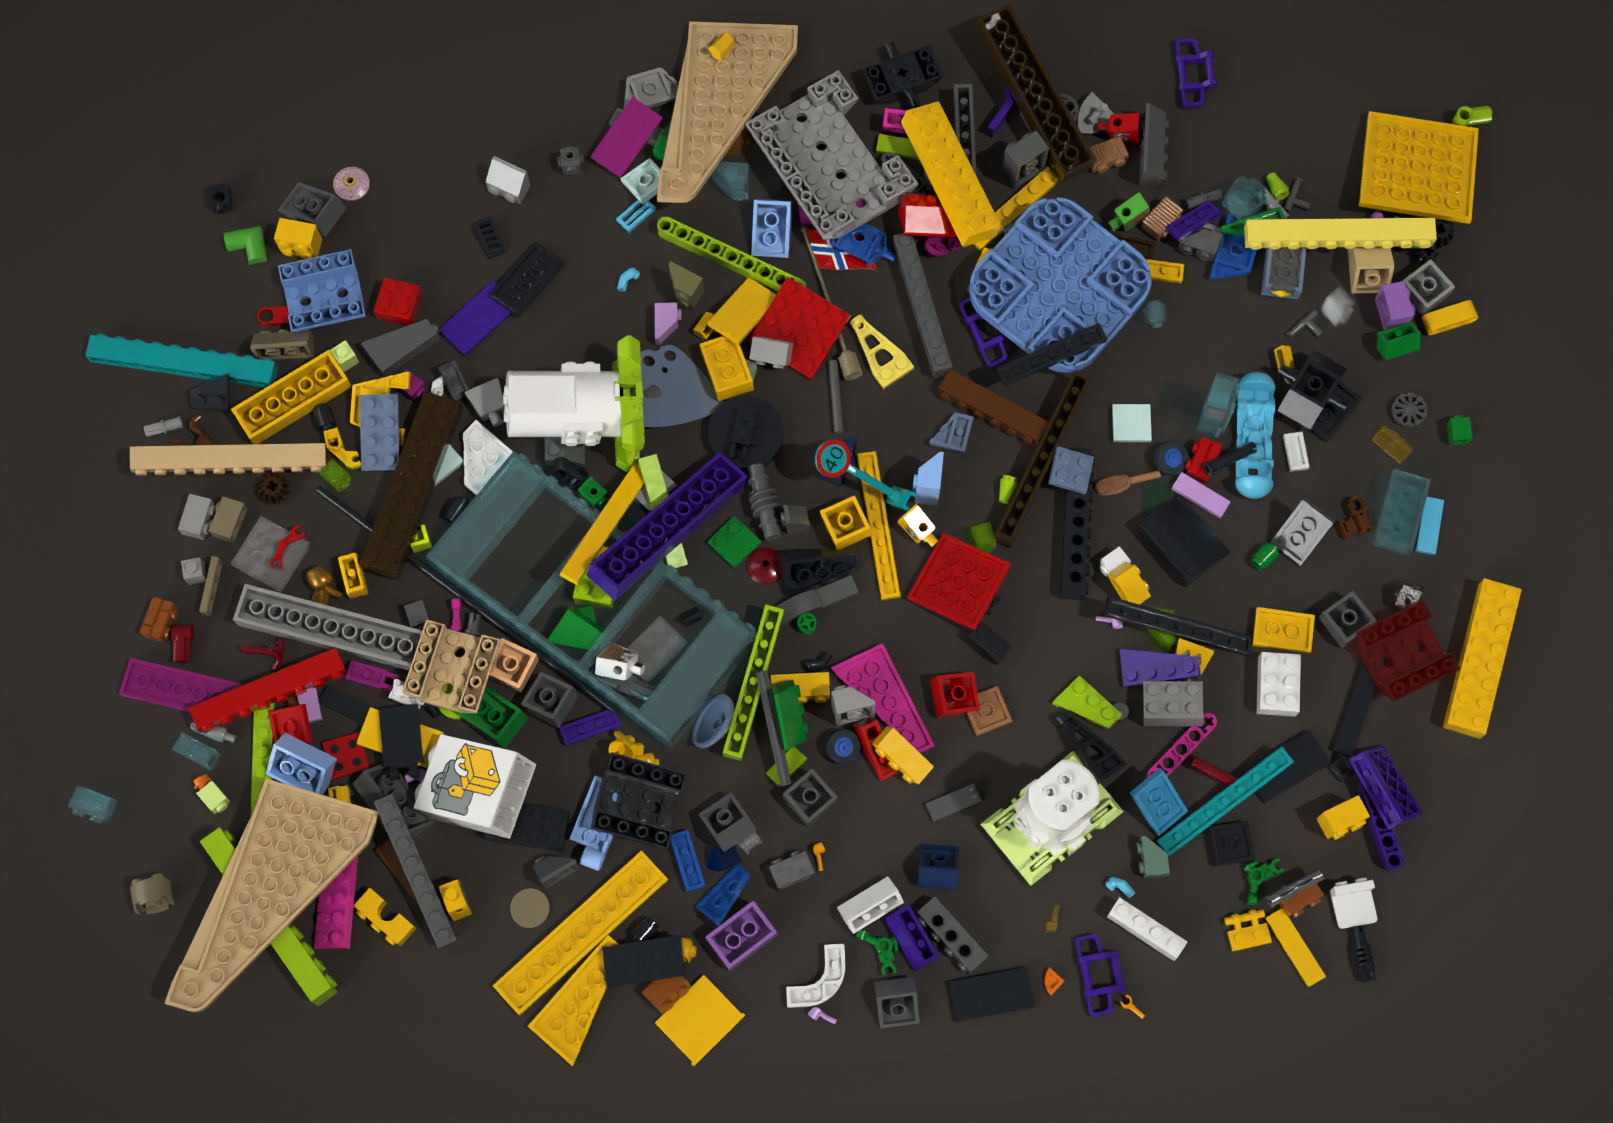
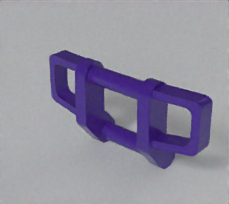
M1195 38L1177 39L1175 43V62L1178 65L1180 81L1178 88L1182 107L1185 109L1200 108L1204 103V92L1218 86L1214 72V51L1199 53ZM1191 44L1193 46L1194 55H1180V45ZM1206 62L1208 80L1202 83H1187L1185 65ZM1200 92L1199 102H1186L1185 93Z
M968 298L959 303L965 318L964 322L966 326H969L978 344L977 349L979 353H982L987 366L993 369L1008 361L1003 344L1009 343L1011 340L1002 334L984 342L976 325L977 322L984 318L978 313L967 316L964 307L972 303L971 299ZM1000 345L1003 357L990 363L985 352Z
M1096 934L1076 938L1078 964L1081 965L1085 985L1084 996L1087 998L1090 1016L1098 1017L1112 1014V993L1127 991L1126 984L1123 983L1119 963L1120 953L1119 951L1103 952L1100 939ZM1095 939L1099 953L1083 956L1081 942ZM1111 959L1116 985L1093 989L1088 963ZM1107 994L1108 1010L1094 1012L1091 997Z

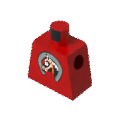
M1140 113L1111 114L1109 123L1099 122V133L1109 134L1110 140L1121 136L1124 144L1140 145Z

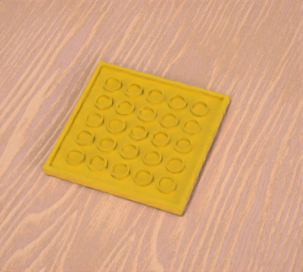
M1369 111L1367 115L1359 207L1470 224L1472 220L1479 128Z

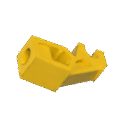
M338 428L323 431L326 447L330 453L344 463L347 468L356 469L361 467L360 461L353 462L354 458L359 457V453L344 450L345 447ZM336 441L339 444L338 447L330 445V443Z

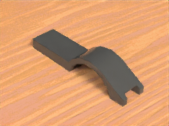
M852 575L819 589L798 594L776 606L777 608L784 609L781 626L790 623L803 613L820 608L824 609L859 594Z

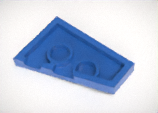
M736 864L696 905L697 909L719 927L751 877L750 874Z

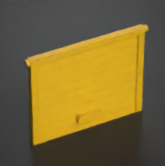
M703 975L689 989L687 994L680 997L674 1003L672 1009L665 1012L655 1024L692 1061L691 1064L695 1066L745 1014H741Z

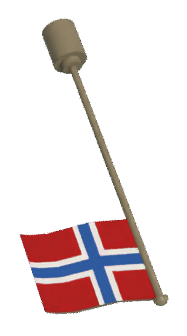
M805 226L801 228L827 301L830 302L820 269L834 271L867 269L877 271L875 263L867 266V262L837 247L832 249V239L823 240L817 230H810ZM856 235L854 237L857 241H863L865 239L862 235ZM840 334L839 340L843 352L838 360L844 378L847 381L857 379L863 374L855 352L846 349L842 334Z

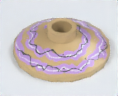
M347 167L340 170L333 180L335 193L346 201L361 199L367 194L370 187L367 173L357 167ZM353 179L352 183H347L348 180Z

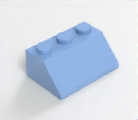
M944 452L936 454L919 468L918 474H914L912 492L917 494L915 497L916 504L938 506Z

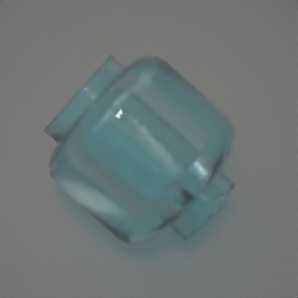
M1160 300L1145 303L1146 306L1142 309L1145 324L1152 325V329L1162 327L1163 322L1168 320L1166 305L1160 303Z

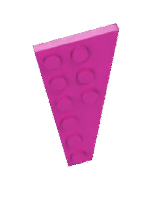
M883 643L831 667V671L848 687H852L874 700L876 704L875 714L888 727H893L920 754L935 747Z

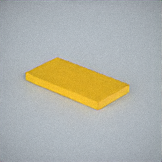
M748 277L708 321L707 326L739 345L760 322L776 294Z
M370 707L356 744L383 753L379 710ZM421 725L424 763H419V766L428 769L430 750L437 745L440 734L444 735V732Z

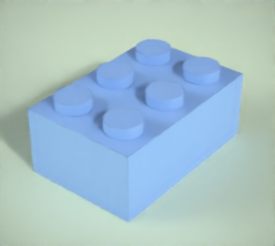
M285 733L274 743L266 775L284 784L322 795L329 787L337 758Z

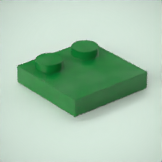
M733 516L707 541V544L735 570L761 544V540Z

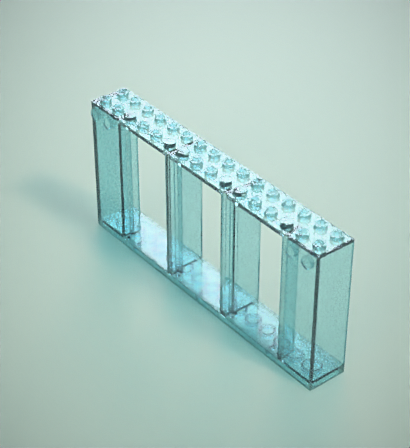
M513 451L425 557L434 570L618 707V710L652 736L672 749L699 715L703 707L711 700L753 647L756 639L755 628L750 623H743L739 620V615L731 610L729 612L724 609V604L717 599L715 601L708 597L709 593L706 590L696 588L690 578L680 576L678 574L679 571L671 565L668 567L663 563L664 560L662 559L652 568L654 570L583 658L576 662L528 624L565 580V578L560 576V572L583 538L519 616L513 614L469 580L544 489H547L592 524L600 515L597 509L592 510L589 508V504L581 497L577 499L573 496L574 493L568 487H561L557 479L551 475L549 477L546 476L540 466L537 464L533 466L528 462L529 459L522 453L518 455ZM618 525L610 535L615 541L626 533V531L621 532L617 529ZM667 579L715 616L642 707L638 709L591 672L596 667L597 656L611 643L615 644Z

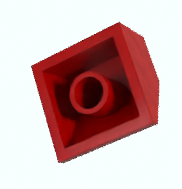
M974 672L940 675L930 680L936 718L953 717L980 710Z

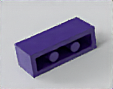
M910 905L901 908L885 919L914 971L930 964L939 957Z

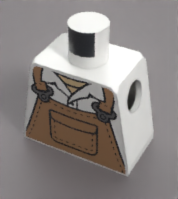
M611 643L597 656L595 675L627 680L633 673L642 675L645 665L637 662V652Z

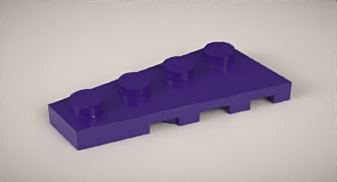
M1120 649L1123 687L1125 688L1142 686L1143 682L1176 681L1201 677L1200 662L1197 656Z

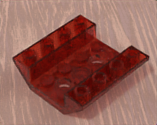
M1424 600L1356 632L1359 654L1377 688L1393 702L1460 670L1452 652L1445 654L1428 623V620L1433 617ZM1416 642H1420L1423 645L1422 652L1416 650ZM1383 658L1390 660V667H1385L1382 664Z

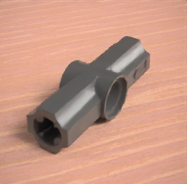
M598 675L596 680L597 683L615 689L617 693L623 696H632L646 703L652 702L657 690L656 687L639 681L633 675L627 680Z

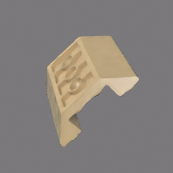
M426 620L402 693L425 704L459 713L477 714L501 640L486 635H481V638L447 629L445 624ZM459 648L465 649V654L462 657L455 656V651ZM452 685L453 691L446 694L443 692L444 686Z

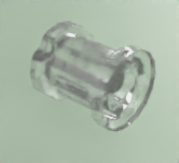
M753 832L738 842V845L748 855L751 849L758 844L761 845L763 842Z

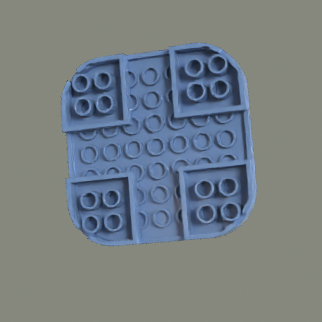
M1057 197V199H1041L1025 210L1014 223L1011 230L977 264L971 276L969 294L972 305L977 313L1028 354L1100 323L1108 339L1107 342L1048 368L1057 372L1069 373L1087 367L1098 357L1143 305L1149 294L1152 280L1150 267L1141 253L1126 241H1120L1093 220L1091 214L1071 200Z

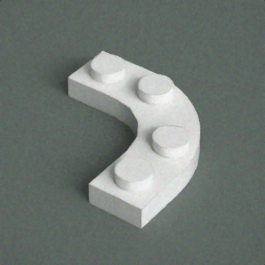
M844 944L824 945L825 970L821 979L815 984L786 987L787 1008L816 1006L830 999L838 991L845 974Z

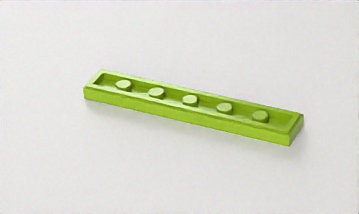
M657 454L637 459L651 510L668 497ZM682 543L665 557L668 570L688 565Z

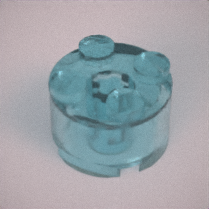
M1238 177L1224 196L1223 206L1237 220L1256 215L1267 200L1265 187L1254 178Z

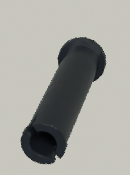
M1249 442L1217 459L1204 462L1202 465L1203 470L1207 476H1212L1214 472L1253 453L1255 454L1257 449L1254 448L1257 447L1254 442Z

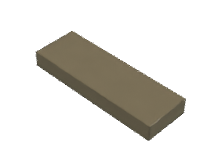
M211 556L199 610L203 616L210 617L212 614L223 564L219 557Z

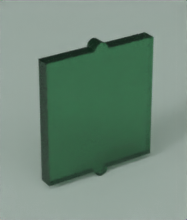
M1161 481L1143 482V514H1152L1174 500L1175 491L1171 489L1174 483Z

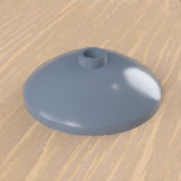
M725 694L715 696L699 713L692 731V740L696 746L700 748L710 747L722 739L728 732L734 715L733 701L729 696Z

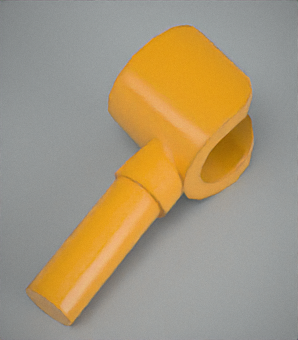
M822 842L813 846V852L817 859L818 871H823L820 854L826 851Z
M1125 995V998L1130 1003L1125 1005L1120 1001L1122 1008L1130 1009L1143 1019L1145 1015L1132 1004V998L1129 995Z

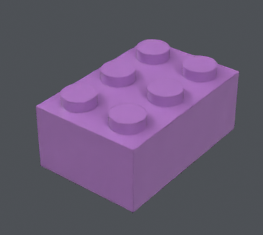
M752 901L705 938L727 969L732 971L778 936V933L756 903Z

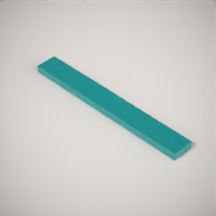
M1280 747L1158 839L1157 843L1168 854V857L1293 764V759L1283 747Z

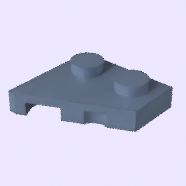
M955 412L949 421L941 427L940 431L931 438L929 445L964 454L974 417Z

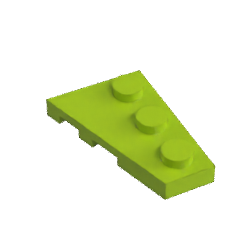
M1078 676L1052 702L1053 705L1060 706L1068 710V712L1082 716L1088 721L1108 730L1122 717V714L1081 676Z

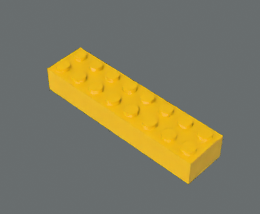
M940 102L907 110L901 123L962 247L996 237L1001 224Z
M1485 578L1478 584L1442 728L1478 739L1486 735L1522 589Z

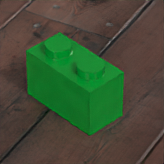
M1413 322L1377 332V350L1385 361L1420 350L1421 333Z

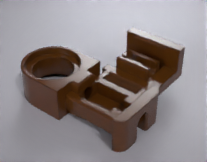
M1359 496L1352 497L1346 504V510L1350 516L1349 521L1344 522L1342 520L1336 524L1343 540L1357 533L1362 536L1376 528V526H1372L1367 516L1368 507L1365 501ZM1351 502H1358L1360 510H1354Z

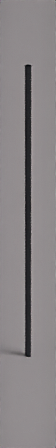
M322 486L317 488L316 492L371 533L374 525ZM409 553L407 558L409 562L524 648L537 654L540 660L611 713L615 714L618 711V707L413 554Z

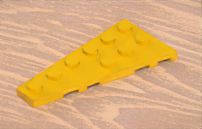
M609 935L606 936L528 1025L534 1033L571 1066H574L607 988L602 947L619 945Z

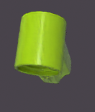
M1463 106L1458 109L1452 122L1454 125L1461 126L1489 123L1492 121V110L1489 106L1475 108Z

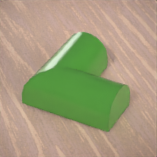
M260 225L224 232V241L228 252L246 248L249 265L267 262L263 230Z

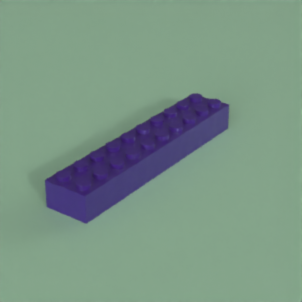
M719 452L589 565L586 576L616 601L744 488L748 476Z

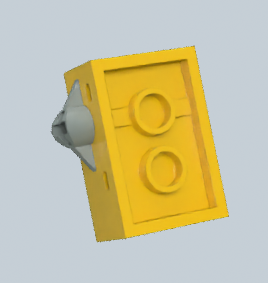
M725 336L700 343L701 355L718 402L754 390L753 381L757 374V366L755 362L744 358L740 344L737 345Z

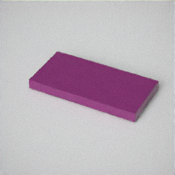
M632 97L595 149L591 158L619 178H622L663 117Z

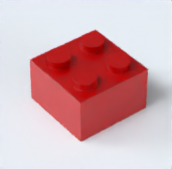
M384 277L373 311L376 318L403 326L413 324L423 297L421 287Z

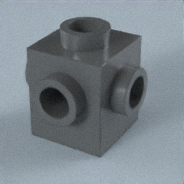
M568 146L560 149L561 156H557L558 166L562 167L563 174L573 175L582 173L581 165H584V155L580 154L579 148Z

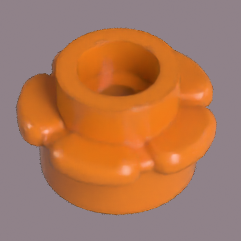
M207 774L193 780L195 784L194 789L199 788L201 790L212 779Z

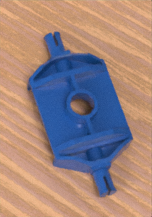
M866 223L841 238L832 239V249L837 247L867 262V266L872 265L881 258L894 262L897 255L887 251L886 233ZM856 235H862L865 239L863 241H857L854 237Z

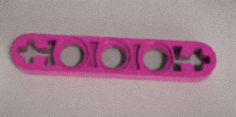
M1211 713L1203 714V724L1205 723L1204 718L1206 720L1210 718L1212 726L1207 725L1203 731L1197 726H1191L1146 774V779L1151 773L1153 774L1159 769L1157 766L1167 773L1168 777L1214 730L1217 725L1215 715ZM1192 731L1198 732L1200 739L1198 741L1191 740L1189 733ZM1184 745L1187 753L1184 755L1178 754L1176 747ZM1166 758L1171 759L1174 763L1173 767L1165 768L1163 760Z

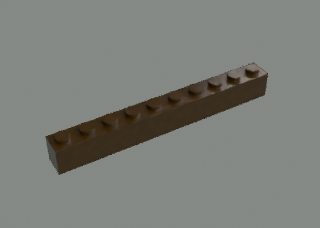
M1074 370L995 533L994 541L1009 548L1012 547L1054 460L1056 448L1060 447L1090 385L1091 377Z

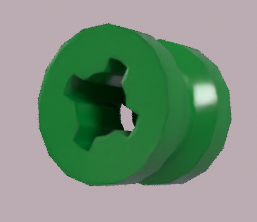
M803 613L799 616L797 626L800 633L803 635L814 633L817 627L815 616L811 613Z

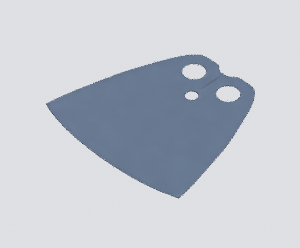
M665 345L661 346L657 351L645 350L640 352L643 391L652 385H656L662 392L661 397L648 400L643 394L644 427H666L698 420L713 414L724 403V400L718 402L713 385L691 359L676 346ZM673 351L676 354V359L668 361L664 356L665 352ZM651 356L655 360L654 365H645L643 358ZM663 367L668 369L667 373L662 372Z

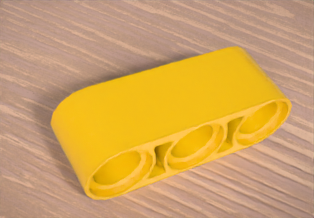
M1467 300L1423 315L1421 320L1427 334L1430 336L1472 323L1479 317L1472 300Z

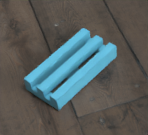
M637 200L616 218V221L628 233L632 232L656 210V207L649 200L624 222L623 220L641 205L640 201Z

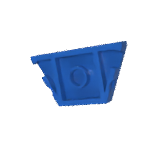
M1228 214L1225 225L1237 221L1233 218L1234 215ZM1222 233L1209 279L1215 280L1250 274L1257 250L1245 248V236Z

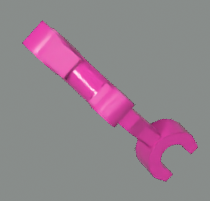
M452 599L453 625L450 630L460 632L461 600Z

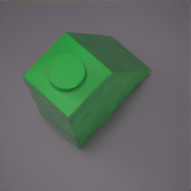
M570 606L547 641L553 644L597 651L599 647L603 648L608 642L609 638L606 636L609 631Z

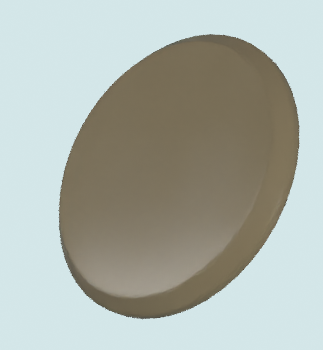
M533 888L518 892L510 904V913L513 920L525 928H534L541 925L548 917L550 910L549 901L545 894Z

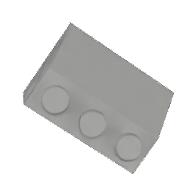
M843 685L834 688L835 691H831V705L837 726L861 721L868 717H875V701L852 687L846 688Z

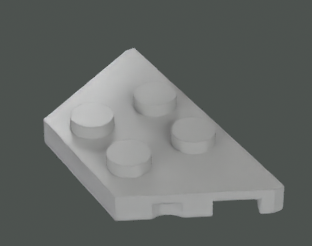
M661 67L629 76L626 80L624 108L632 97L649 108L676 101L678 81L670 77Z

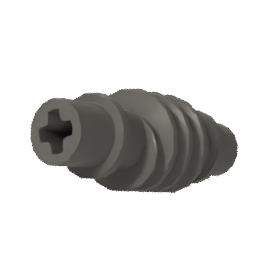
M761 463L753 464L747 468L749 475L747 482L749 486H752L753 490L748 495L750 497L749 502L752 504L751 510L754 511L753 517L760 518L759 528L763 529L765 540H775L782 536L779 527L781 519L777 518L776 511L774 510L780 506V503H773L778 499V496H771L776 492V489L769 488L768 481L770 477L766 475L764 465Z

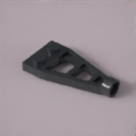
M1067 711L1055 720L1064 730L1081 763L1092 773L1097 784L1105 781L1127 765L1111 746L1075 717H1072ZM1077 731L1081 732L1089 741L1080 744L1074 733ZM1089 746H1095L1103 753V757L1093 761L1086 749Z

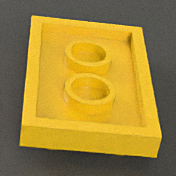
M1257 607L1252 646L1310 654L1315 615Z

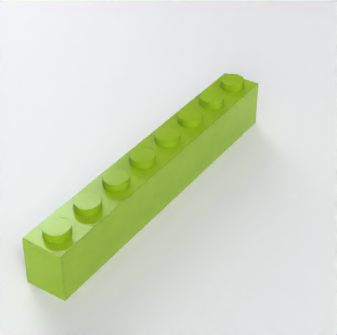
M765 604L732 724L724 746V757L742 762L761 696L756 674L760 671H768L784 616V609Z

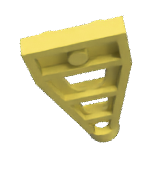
M861 314L850 321V325L855 330L872 375L883 390L914 370L913 364L904 352L867 323ZM873 335L880 342L873 349H869L865 342V338ZM881 349L887 350L893 356V360L883 366L878 365L875 358V353Z

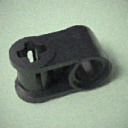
M558 457L553 461V479L567 486L572 491H577L580 484L589 478L586 469L565 457Z

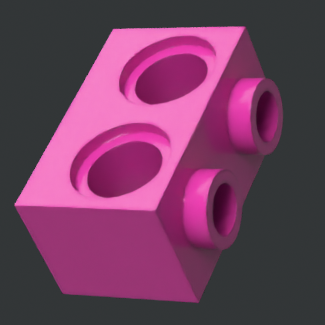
M885 108L884 131L907 134L901 123L906 111Z

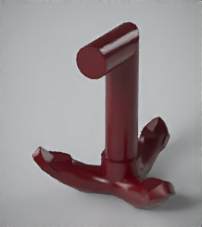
M277 637L278 647L275 645H271L268 648L242 645L241 650L245 655L253 653L275 657L276 661L270 670L273 672L282 664L285 645L283 640Z

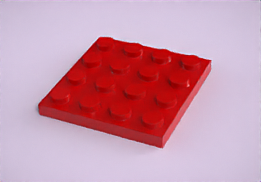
M787 276L749 341L752 342L753 337L760 336L794 343L789 366L813 380L852 315Z
M943 533L907 599L974 631L981 623L1011 568V563Z

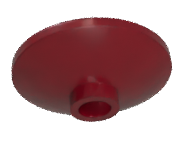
M768 547L755 550L747 560V572L750 578L762 585L777 582L781 578L780 553ZM764 561H767L769 563V566L764 567L762 566V563Z

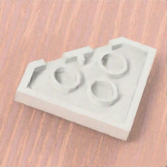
M475 420L463 433L464 485L480 498L518 459V456Z

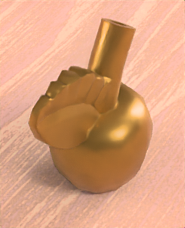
M318 565L308 571L307 580L315 591L312 596L313 602L327 605L330 595L339 600L341 599L343 593L330 586L333 582V576L328 569Z

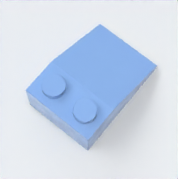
M754 200L751 256L789 258L793 201Z

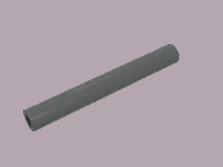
M830 360L828 363L834 433L842 434L843 420L838 361Z

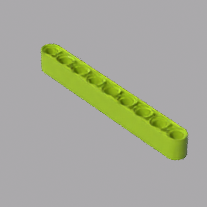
M662 217L657 222L658 234L661 238L741 276L750 277L775 292H778L782 286L777 282L779 280L785 281L787 276L806 287V283L802 279L672 218ZM664 226L670 227L668 230L661 229ZM682 233L687 235L684 238L678 237V235ZM701 241L703 242V244L697 246L695 245V242ZM713 249L720 250L718 253L711 252ZM729 257H735V258H736V260H734V261H729V260H727V259H728ZM747 264L753 266L751 269L744 268ZM763 272L769 273V276L763 277L760 274Z

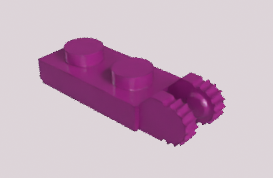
M352 660L345 676V680L390 692L393 689V685L385 684L386 679L402 681L403 678L388 672V670Z

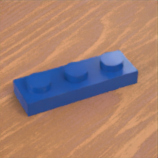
M689 830L672 834L670 839L687 893L706 887Z

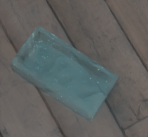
M1216 373L1206 396L1196 432L1217 438L1221 432H1225L1228 422L1233 415L1236 405L1235 401L1241 388L1238 385L1239 378Z
M1393 469L1388 478L1371 542L1372 546L1406 556L1412 552L1431 479Z

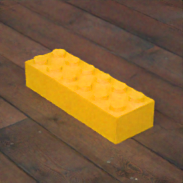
M327 350L236 405L231 410L251 442L259 444L312 412L316 405L330 401L352 386L331 352Z

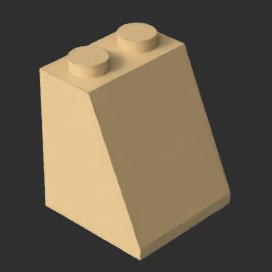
M1363 247L1348 249L1351 293H1378L1382 285L1391 284L1395 266L1391 248L1374 247L1365 249Z

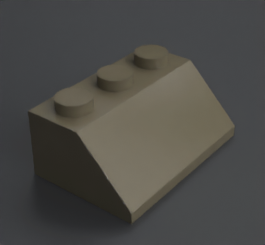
M279 330L273 333L261 331L253 335L250 348L256 359L260 360L262 358L272 360L314 358V336L311 330L291 333L288 330Z

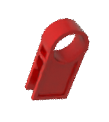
M288 306L263 307L257 312V319L264 327L290 326ZM264 312L273 313L271 321L262 322L260 320Z

